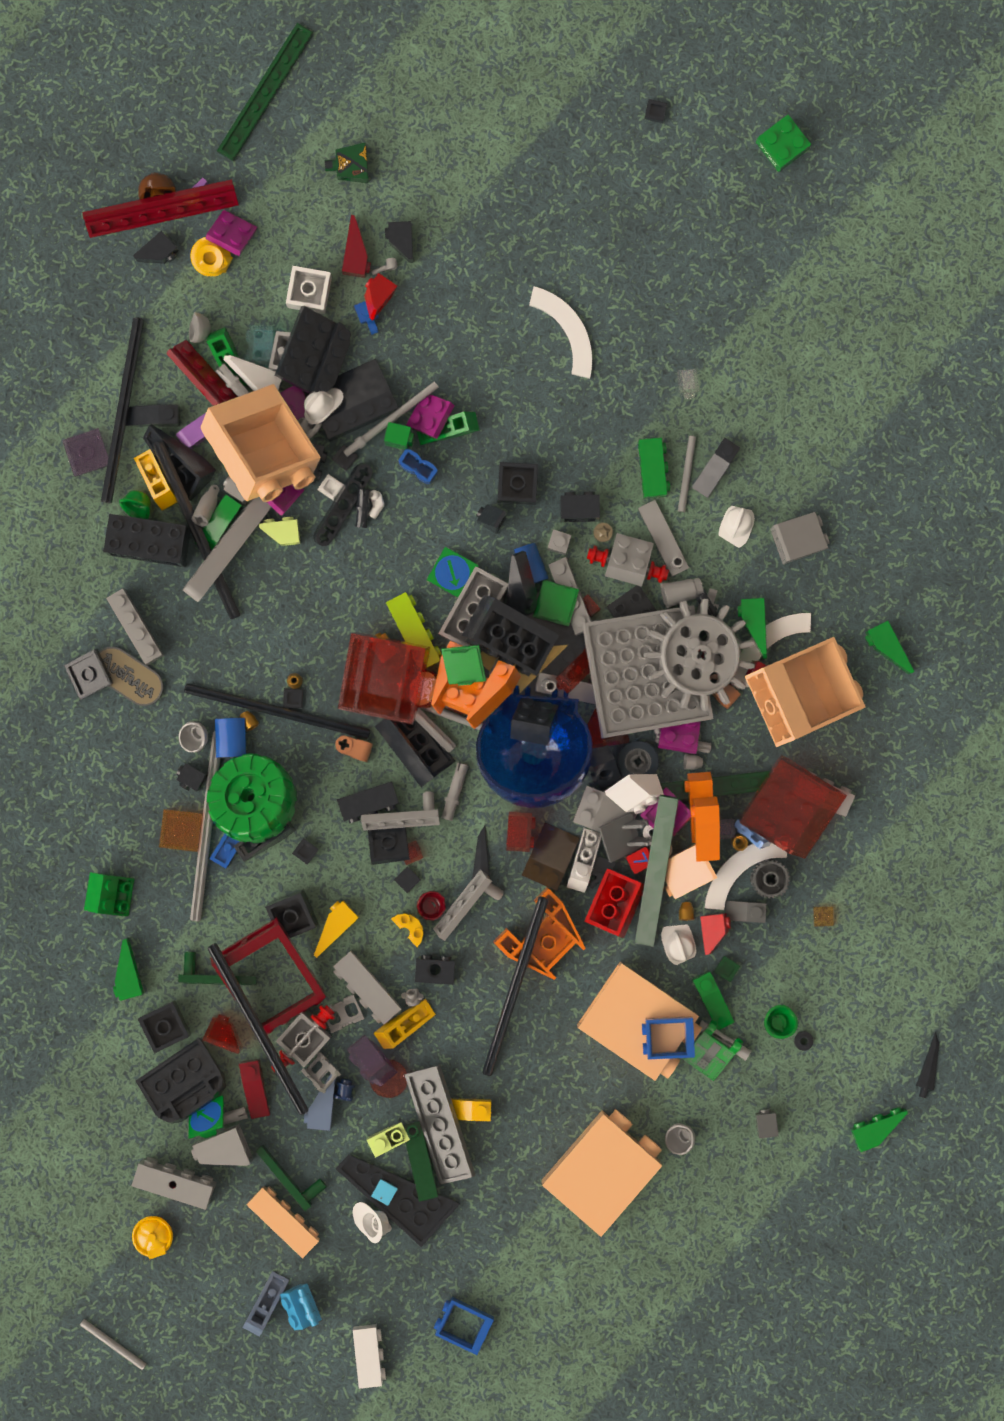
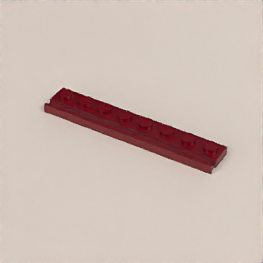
M231 179L82 213L89 237L92 238L238 206L239 204Z
M187 340L167 351L166 354L213 406L238 397L230 387L227 388L226 383Z

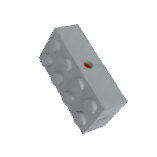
M151 1157L143 1159L138 1164L132 1187L204 1210L209 1206L217 1183L213 1181V1177L208 1175L199 1177L194 1175L195 1172L189 1169L177 1170V1166L170 1163H165V1165L159 1164L157 1159Z

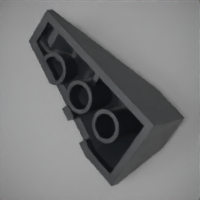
M154 425L148 426L143 439L155 458L158 457L153 445L160 441L164 443L188 499L191 501L211 481L216 469L197 452Z

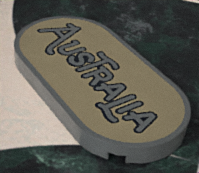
M107 647L99 651L113 681V684L108 687L139 706L152 705L161 698L163 682L161 676L156 671L120 648Z

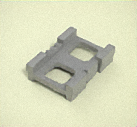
M353 994L343 998V1001L334 1005H328L338 1012L341 1019L339 1023L331 1025L329 1020L327 1021L331 1033L343 1029L342 1026L345 1027L352 1024V1022L356 1023L365 1019ZM355 1003L358 1014L349 1017L345 1006Z
M318 1051L317 1058L307 1069L303 1068L301 1071L312 1081L318 1091L325 1093L328 1086L341 1073L329 1063V1060L322 1052ZM320 1061L322 1067L314 1074L312 1068ZM327 1072H330L332 1077L326 1084H323L321 1079Z

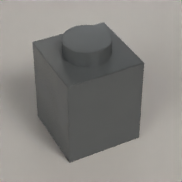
M770 1108L760 1109L759 1113H755L759 1139L779 1136L776 1113L774 1111H771Z

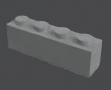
M121 589L107 597V601L145 665H150L163 657V652L127 591Z
M352 950L333 966L335 968L333 971L340 980L344 979L348 983L346 987L353 995L357 993L361 998L359 1002L365 1009L368 1007L373 1012L372 1017L377 1023H387L402 1009Z

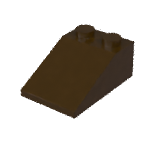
M544 823L521 875L557 891L580 838L548 823Z

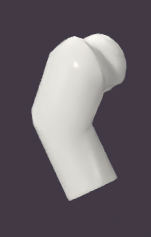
M372 490L369 498L373 507L368 515L376 519L384 507V500L379 491Z

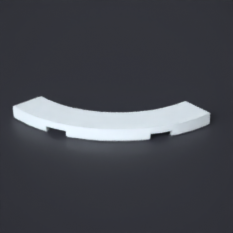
M534 286L529 306L544 311L560 324L572 348L573 368L571 374L590 379L592 351L590 340L582 321L574 310L561 298Z
M811 613L785 616L766 625L767 649L786 636L797 633H810ZM756 645L750 648H743L740 653L741 661H758L761 657ZM739 667L735 677L741 680L746 687H749L746 678H744L748 669Z
M773 839L770 846L759 849L754 844H751L745 850L738 851L732 855L718 870L717 878L712 880L704 908L724 910L725 901L731 886L746 869L763 860L787 858L788 839Z

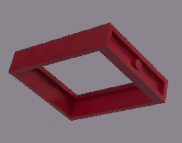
M275 918L221 951L228 965L232 966L279 938L313 990V993L261 1023L267 1035L273 1032L274 1028L287 1024L292 1017L300 1015L301 1012L305 1013L307 1008L320 1004L326 998L324 989L278 918ZM210 957L212 966L230 991L214 960Z

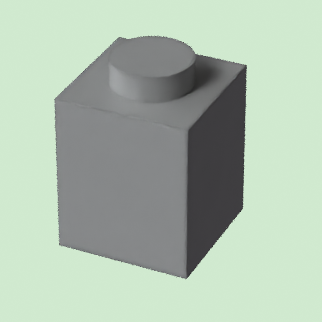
M553 529L547 550L566 555L572 535Z

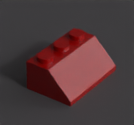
M607 868L585 918V922L624 938L642 898L644 884Z

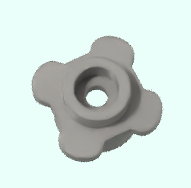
M409 989L401 994V998L405 999L408 1006H416L420 1004L424 995L420 994L418 989Z

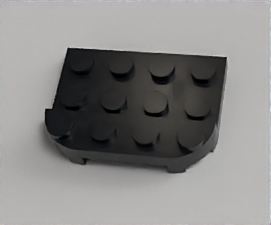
M301 306L274 376L309 394L319 391H330L335 385L347 354L351 332L342 323H335L312 309Z
M201 1038L196 1039L136 1080L137 1085L155 1115L171 1124L184 1121L219 1097L226 1088L224 1073L216 1064Z

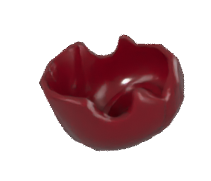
M437 891L425 892L418 898L417 911L426 920L440 918L446 909L445 898Z

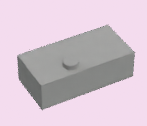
M475 566L438 634L462 646H472L465 642L467 638L463 637L462 633L483 595L496 598L503 603L507 596L508 583Z

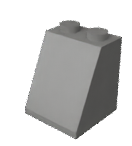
M815 512L776 524L770 529L783 565L828 548V536L826 533L823 534L821 517L817 516Z
M240 1124L217 1132L215 1136L196 1141L191 1150L194 1160H198L199 1164L247 1166L254 1160Z

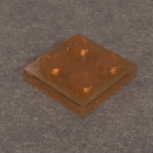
M164 809L159 847L198 852L203 814Z

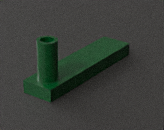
M184 952L183 975L178 974L179 983L225 985L220 976L195 975L196 952ZM235 976L240 985L257 986V977Z
M420 1121L405 1124L403 1126L410 1138L405 1143L419 1202L437 1198L438 1194Z
M264 1145L256 1150V1153L304 1211L311 1207L312 1203L310 1201L327 1188L323 1180L319 1178L302 1192Z

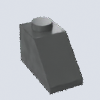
M726 901L725 913L732 921L765 923L766 903Z

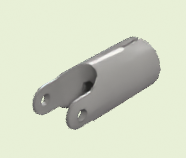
M211 485L209 491L201 497L192 516V521L195 524L207 526L217 505V494L219 492L217 485Z

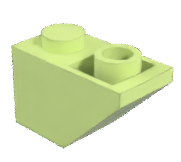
M284 517L282 521L275 522L274 519L263 520V523L259 524V528L281 546L301 544L298 520H294L293 517Z
M402 1122L387 1127L367 1138L375 1158L410 1140Z

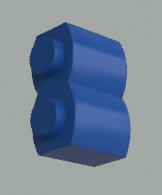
M405 449L398 460L402 469L408 473L415 474L425 484L431 485L438 474L436 467L432 463L421 460L420 456L412 450Z

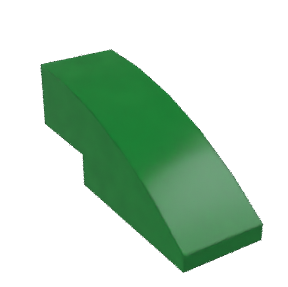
M228 495L224 496L212 514L207 526L203 528L211 550L221 540L243 508L241 504Z

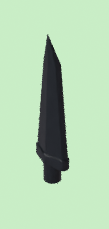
M485 826L477 838L472 879L480 869L490 878Z
M936 1031L916 1086L921 1087L919 1097L927 1098L928 1089L934 1090L939 1052V1041Z

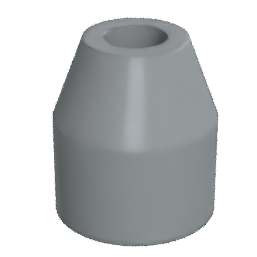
M695 754L684 755V769L695 770L703 766V758Z

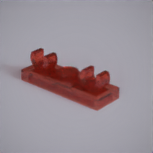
M586 648L555 678L557 681L556 687L559 691L564 689L566 693L571 692L590 673Z

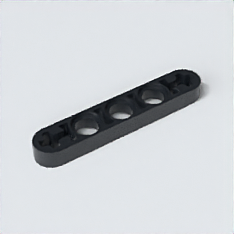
M359 463L354 467L314 532L313 539L317 544L327 546L335 537L358 499V488H363L364 490L372 476V468L369 465ZM366 468L365 472L367 474L360 477L361 472L359 470ZM354 477L359 478V480H361L362 483L354 480ZM355 483L357 491L351 494L348 487L350 484ZM342 499L347 501V507L344 510H340L338 507V503ZM335 515L337 517V524L330 526L328 519ZM326 526L327 528L332 529V532H326L327 529H324L323 527ZM326 532L325 537L327 539L325 541L321 540L319 535Z

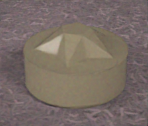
M599 523L594 528L593 534L597 541L607 542L611 539L613 530L609 524Z

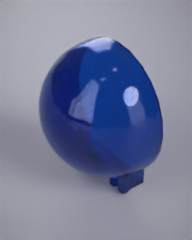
M516 685L513 694H510L500 704V707L487 717L480 728L476 741V760L485 782L503 800L526 808H544L555 805L570 797L586 778L593 755L592 737L587 724L578 713L579 699L569 698V689H565L563 693L564 698H558L557 688L552 692V697L531 696V686L526 687L525 695H519L520 688ZM521 698L559 705L557 725L548 746L510 738L512 718Z

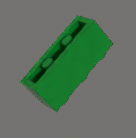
M662 438L641 439L638 441L643 499L666 497L667 492H670V482L665 477V473H668V462H664L663 454H667L666 442L662 443Z

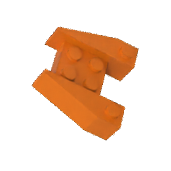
M450 641L446 648L462 647V645ZM442 655L431 705L440 715L445 706L467 714L466 720L472 728L476 729L513 692L521 675L515 666L498 660L486 681L461 686L449 684Z
M688 773V781H684L685 792H688L691 839L692 843H695L696 862L720 860L719 803L717 797H713L711 773Z
M546 887L534 899L535 903H537L539 896L548 899L545 910L548 915L542 920L527 967L555 980L556 976L550 969L576 943L583 950L586 948L563 902ZM506 928L493 942L507 957L518 962L525 938L519 941Z

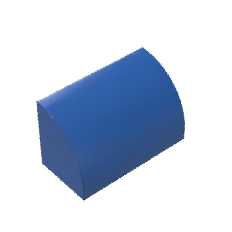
M536 543L514 549L515 554L521 551L526 552L535 584L549 579Z
M245 718L215 719L216 758L241 757L243 754H246Z

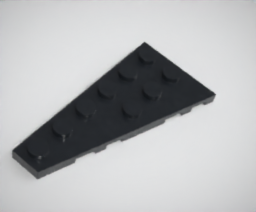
M348 1154L336 1167V1170L384 1212L420 1247L426 1243L460 1205L459 1202L437 1193V1198L419 1202L414 1182L351 1154ZM380 1179L398 1188L388 1206L371 1197Z

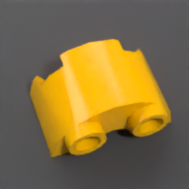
M408 913L397 914L391 919L400 929L405 927L410 931L408 938L418 947L424 935L423 925L420 920Z

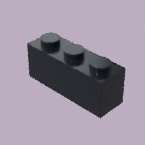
M392 781L337 799L343 820H348L349 824L359 821V816L378 814V810L384 808L387 812L396 809V804H399Z

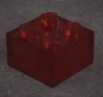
M509 812L506 851L530 852V848H534V836H531V829H535L536 817H532V813Z

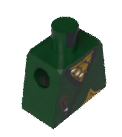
M366 143L336 149V159L325 160V171H337L338 180L369 183Z

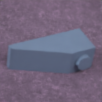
M332 1074L329 1075L328 1079L324 1084H326L330 1080ZM336 1078L328 1086L325 1093H318L309 1111L305 1113L304 1123H307V1129L331 1130Z
M272 1271L242 1328L260 1337L281 1297L280 1294L283 1293L289 1282L288 1279Z

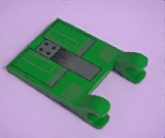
M715 1020L710 1021L695 1041V1057L682 1058L713 1081L741 1049L743 1040L736 1038L729 1048L712 1036L718 1026Z

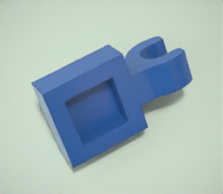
M366 301L354 305L361 325L367 323L371 335L378 333L375 321L369 318Z

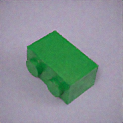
M388 422L384 443L386 446L405 450L409 446H413L415 436L412 433L411 427Z

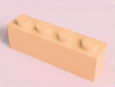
M263 1186L247 1203V1206L300 1257L304 1258L319 1242V1233L312 1226L308 1228L304 1224L305 1220L301 1215L291 1212V1206L285 1200L280 1201L276 1197L277 1193L270 1186L268 1188Z

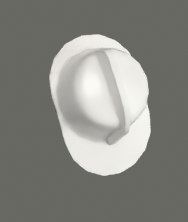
M331 388L328 392L319 391L309 394L304 401V416L308 423L319 424L328 418L343 401L344 397L341 390Z
M735 506L728 508L719 529V536L738 548L743 546L747 542L754 525L755 518L752 510Z
M688 925L663 927L661 937L669 961L678 965L695 957L696 945Z
M359 1202L353 1207L352 1213L356 1226L372 1243L379 1242L382 1236L392 1230L388 1217L384 1212L373 1210L363 1202Z

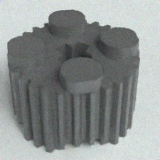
M771 859L765 860L762 863L758 862V865H755V869H752L753 872H751L750 876L751 886L760 896L774 898L778 897V895L782 896V893H786L785 889L788 890L787 886L790 885L788 884L790 882L788 878L790 876L788 875V869L781 862ZM773 874L774 878L772 879H774V882L767 883L766 876Z

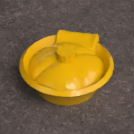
M206 237L199 239L191 250V262L194 268L205 276H218L226 273L233 259L230 251L205 239Z
M156 1216L141 1219L135 1225L132 1233V1241L135 1248L149 1259L165 1255L173 1240L170 1225L164 1219Z

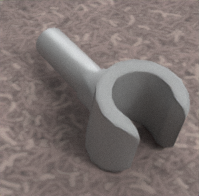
M395 258L386 259L387 265L372 270V274L375 275L386 270L397 269V260Z

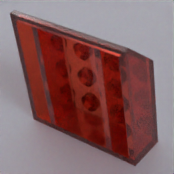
M359 632L351 633L338 709L413 724L421 702L430 647Z
M781 754L741 815L739 823L787 853L805 859L847 795Z

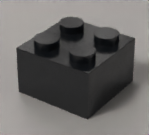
M500 462L497 503L536 505L538 464Z
M587 491L583 495H576V492H565L564 495H561L560 523L599 522L600 498L599 495H595V492Z
M521 698L512 718L510 738L548 746L557 725L559 705Z
M304 888L269 902L265 907L270 920L278 918L290 938L312 930L319 924Z
M175 1000L138 1018L154 1054L192 1035Z

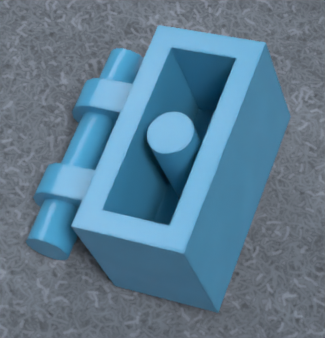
M299 1284L280 1294L282 1306L287 1311L289 1324L294 1330H303L309 1326L313 1327L319 1324L318 1321L322 1320L308 1284Z

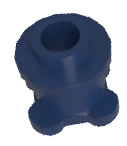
M341 1078V1081L336 1082L338 1087L337 1092L334 1093V1098L352 1101V1091L356 1085L352 1084V1080Z

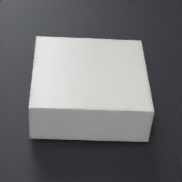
M328 474L317 490L334 501L344 484Z

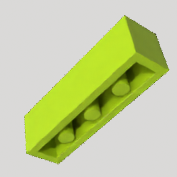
M405 592L387 601L386 604L420 672L439 663V657L442 654L438 646H433L431 640L434 638L429 629L425 630L422 624L425 620L421 612L416 613L413 606L417 604L412 594L408 596Z

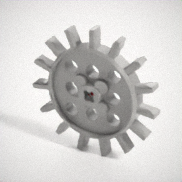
M708 599L701 600L700 614L696 615L690 614L686 601L679 602L683 618L676 622L667 612L661 613L662 619L669 625L668 630L664 635L655 630H649L648 632L649 636L661 641L659 652L649 651L644 653L645 658H659L661 667L660 670L652 672L648 676L649 680L658 679L664 675L670 683L663 690L661 696L667 698L675 688L683 692L680 702V708L687 709L691 695L700 696L702 711L709 710L708 695L713 693L718 694L723 704L730 703L729 697L723 688L731 682L736 688L745 689L746 685L735 677L739 667L752 669L755 664L749 661L740 660V649L750 648L755 645L754 641L739 643L735 632L744 627L745 621L736 622L732 627H729L723 621L730 608L727 605L719 610L717 617L708 615ZM682 627H686L689 630L686 638L680 633ZM701 631H705L707 634V639L704 642L699 639ZM719 635L725 637V644L722 646L717 642ZM680 645L685 649L683 656L677 654V648ZM701 651L703 653L701 658H697L698 652ZM715 654H719L721 656L722 660L720 664H716L714 662L713 658ZM676 664L681 667L679 675L673 673V667ZM694 668H696L700 673L697 679H694L691 676V672ZM713 672L718 676L716 683L710 681V675Z

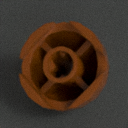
M156 172L144 177L138 186L139 200L176 192L175 184L171 178Z

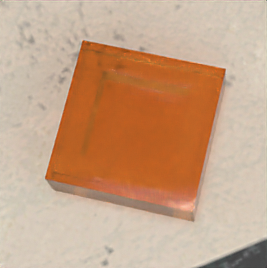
M832 906L813 907L814 927L834 926Z

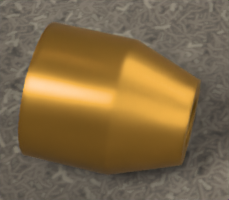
M292 673L287 678L288 686L293 689L301 687L303 683L302 677L297 673ZM293 678H296V679H297V682H296V683H292L291 680H292Z
M245 711L240 715V718H245L246 732L259 725L256 717L249 711Z
M737 834L732 837L731 845L736 850L743 851L748 846V840L743 835ZM736 839H740L739 843H735Z
M691 902L681 903L679 920H694V908Z

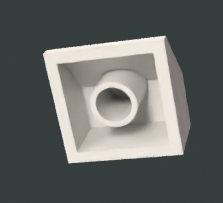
M657 774L628 775L605 791L606 795L625 812H634L635 814L644 812L647 806L658 802L660 794L664 795Z

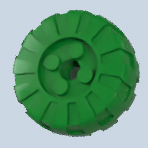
M255 753L243 754L241 757H234L225 762L224 766L219 771L217 770L212 777L210 789L207 790L206 802L209 804L210 809L208 812L216 826L230 838L244 843H262L266 839L280 834L285 829L286 824L291 821L296 810L294 808L295 801H297L296 787L293 785V780L289 773L275 760Z

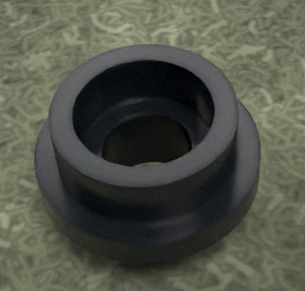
M801 1031L796 1034L794 1044L799 1050H809L813 1045V1037L810 1033ZM802 1038H807L805 1045H802L800 1042Z

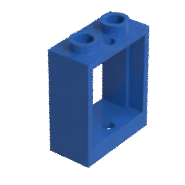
M693 1017L645 1019V1023H642V1035H646V1043H643V1055H647L648 1060L695 1057ZM684 1023L686 1051L652 1053L651 1024Z
M454 1297L450 1301L446 1300L442 1309L445 1313L442 1319L438 1317L434 1325V1329H436L435 1335L478 1355L494 1321V1316ZM454 1305L484 1319L473 1344L443 1330Z

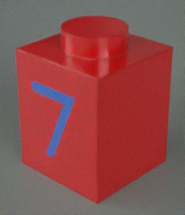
M646 846L625 857L634 874L646 869L648 866L650 849H647Z

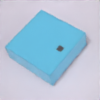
M380 1179L371 1197L388 1206L398 1188Z

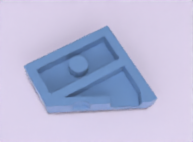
M744 818L737 819L734 824L737 831L747 837L759 849L770 846L773 841L772 838Z

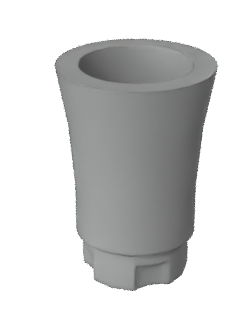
M700 578L660 583L663 602L667 609L679 604V602L696 599L698 595L704 593Z

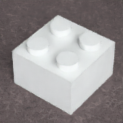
M293 266L286 299L287 308L300 310L301 306H306L319 314H325L332 280L331 273Z

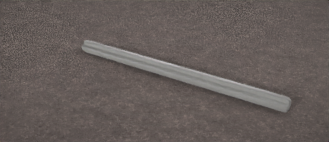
M215 731L212 735L190 920L200 921L202 915L213 824L208 812L210 810L209 804L206 802L207 790L210 789L212 777L217 770L219 771L221 757L216 758Z

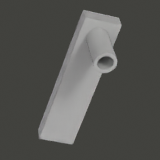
M656 500L639 507L638 510L671 577L689 569Z
M542 672L538 673L534 691L596 704L592 683Z
M426 791L423 793V811L361 815V823L364 831L440 825L438 809L435 810L434 793Z
M481 869L433 928L442 940L445 941L483 892L496 900L502 898L503 890L492 884V880Z

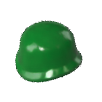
M133 490L123 499L119 500L121 508L130 517L149 518L151 500L144 492Z
M776 1005L767 1012L764 1019V1027L770 1036L777 1039H785L796 1032L798 1020L788 1006Z

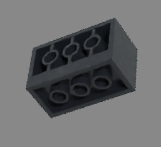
M109 514L103 552L113 557L185 568L191 531L186 525Z
M483 595L462 633V636L467 638L466 643L479 645L480 649L482 648V652L498 658L497 660L515 666L519 673L525 674L528 677L530 674L538 675L559 637L558 634L496 598Z

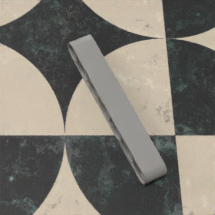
M260 497L252 499L182 590L199 602L264 518L271 506L267 502H263Z

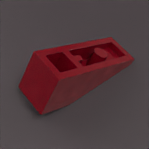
M351 215L342 274L365 278L366 273H370L371 262H368V256L355 215Z
M260 1058L240 1062V1074L251 1119L270 1116Z

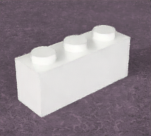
M377 1324L353 1327L359 1389L382 1386L383 1380H386L385 1368H381V1361L384 1360L383 1349H379V1341H382L381 1329H377Z

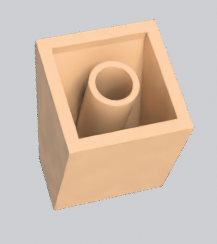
M695 844L669 857L665 879L667 886L664 887L669 897L673 896L676 899L717 878L709 861L696 862Z

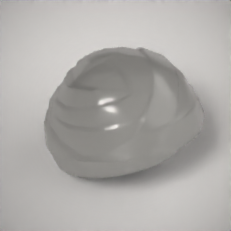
M194 312L190 322L189 340L192 343L202 342L211 332L210 321L198 312Z
M187 722L179 731V743L188 752H199L208 741L207 729L200 722Z
M681 1123L672 1125L665 1136L666 1146L674 1154H687L693 1149L695 1144L693 1129Z

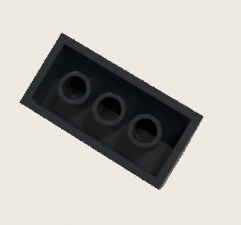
M409 700L381 720L375 728L416 782L422 787L456 761L410 715V712L415 707Z

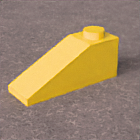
M149 449L136 456L134 460L159 508L163 511L177 503L171 486L151 450Z
M337 901L329 908L332 912L328 915L314 953L316 958L359 918L345 901L341 903Z
M423 999L420 1004L410 1007L375 1031L374 1035L383 1049L395 1048L436 1014L427 1000Z
M451 1098L458 1120L491 1121V1099Z

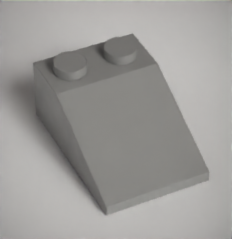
M586 786L573 822L600 832L598 827L629 812H625L606 793ZM632 812V813H633L634 820H635L637 814H635L634 812Z

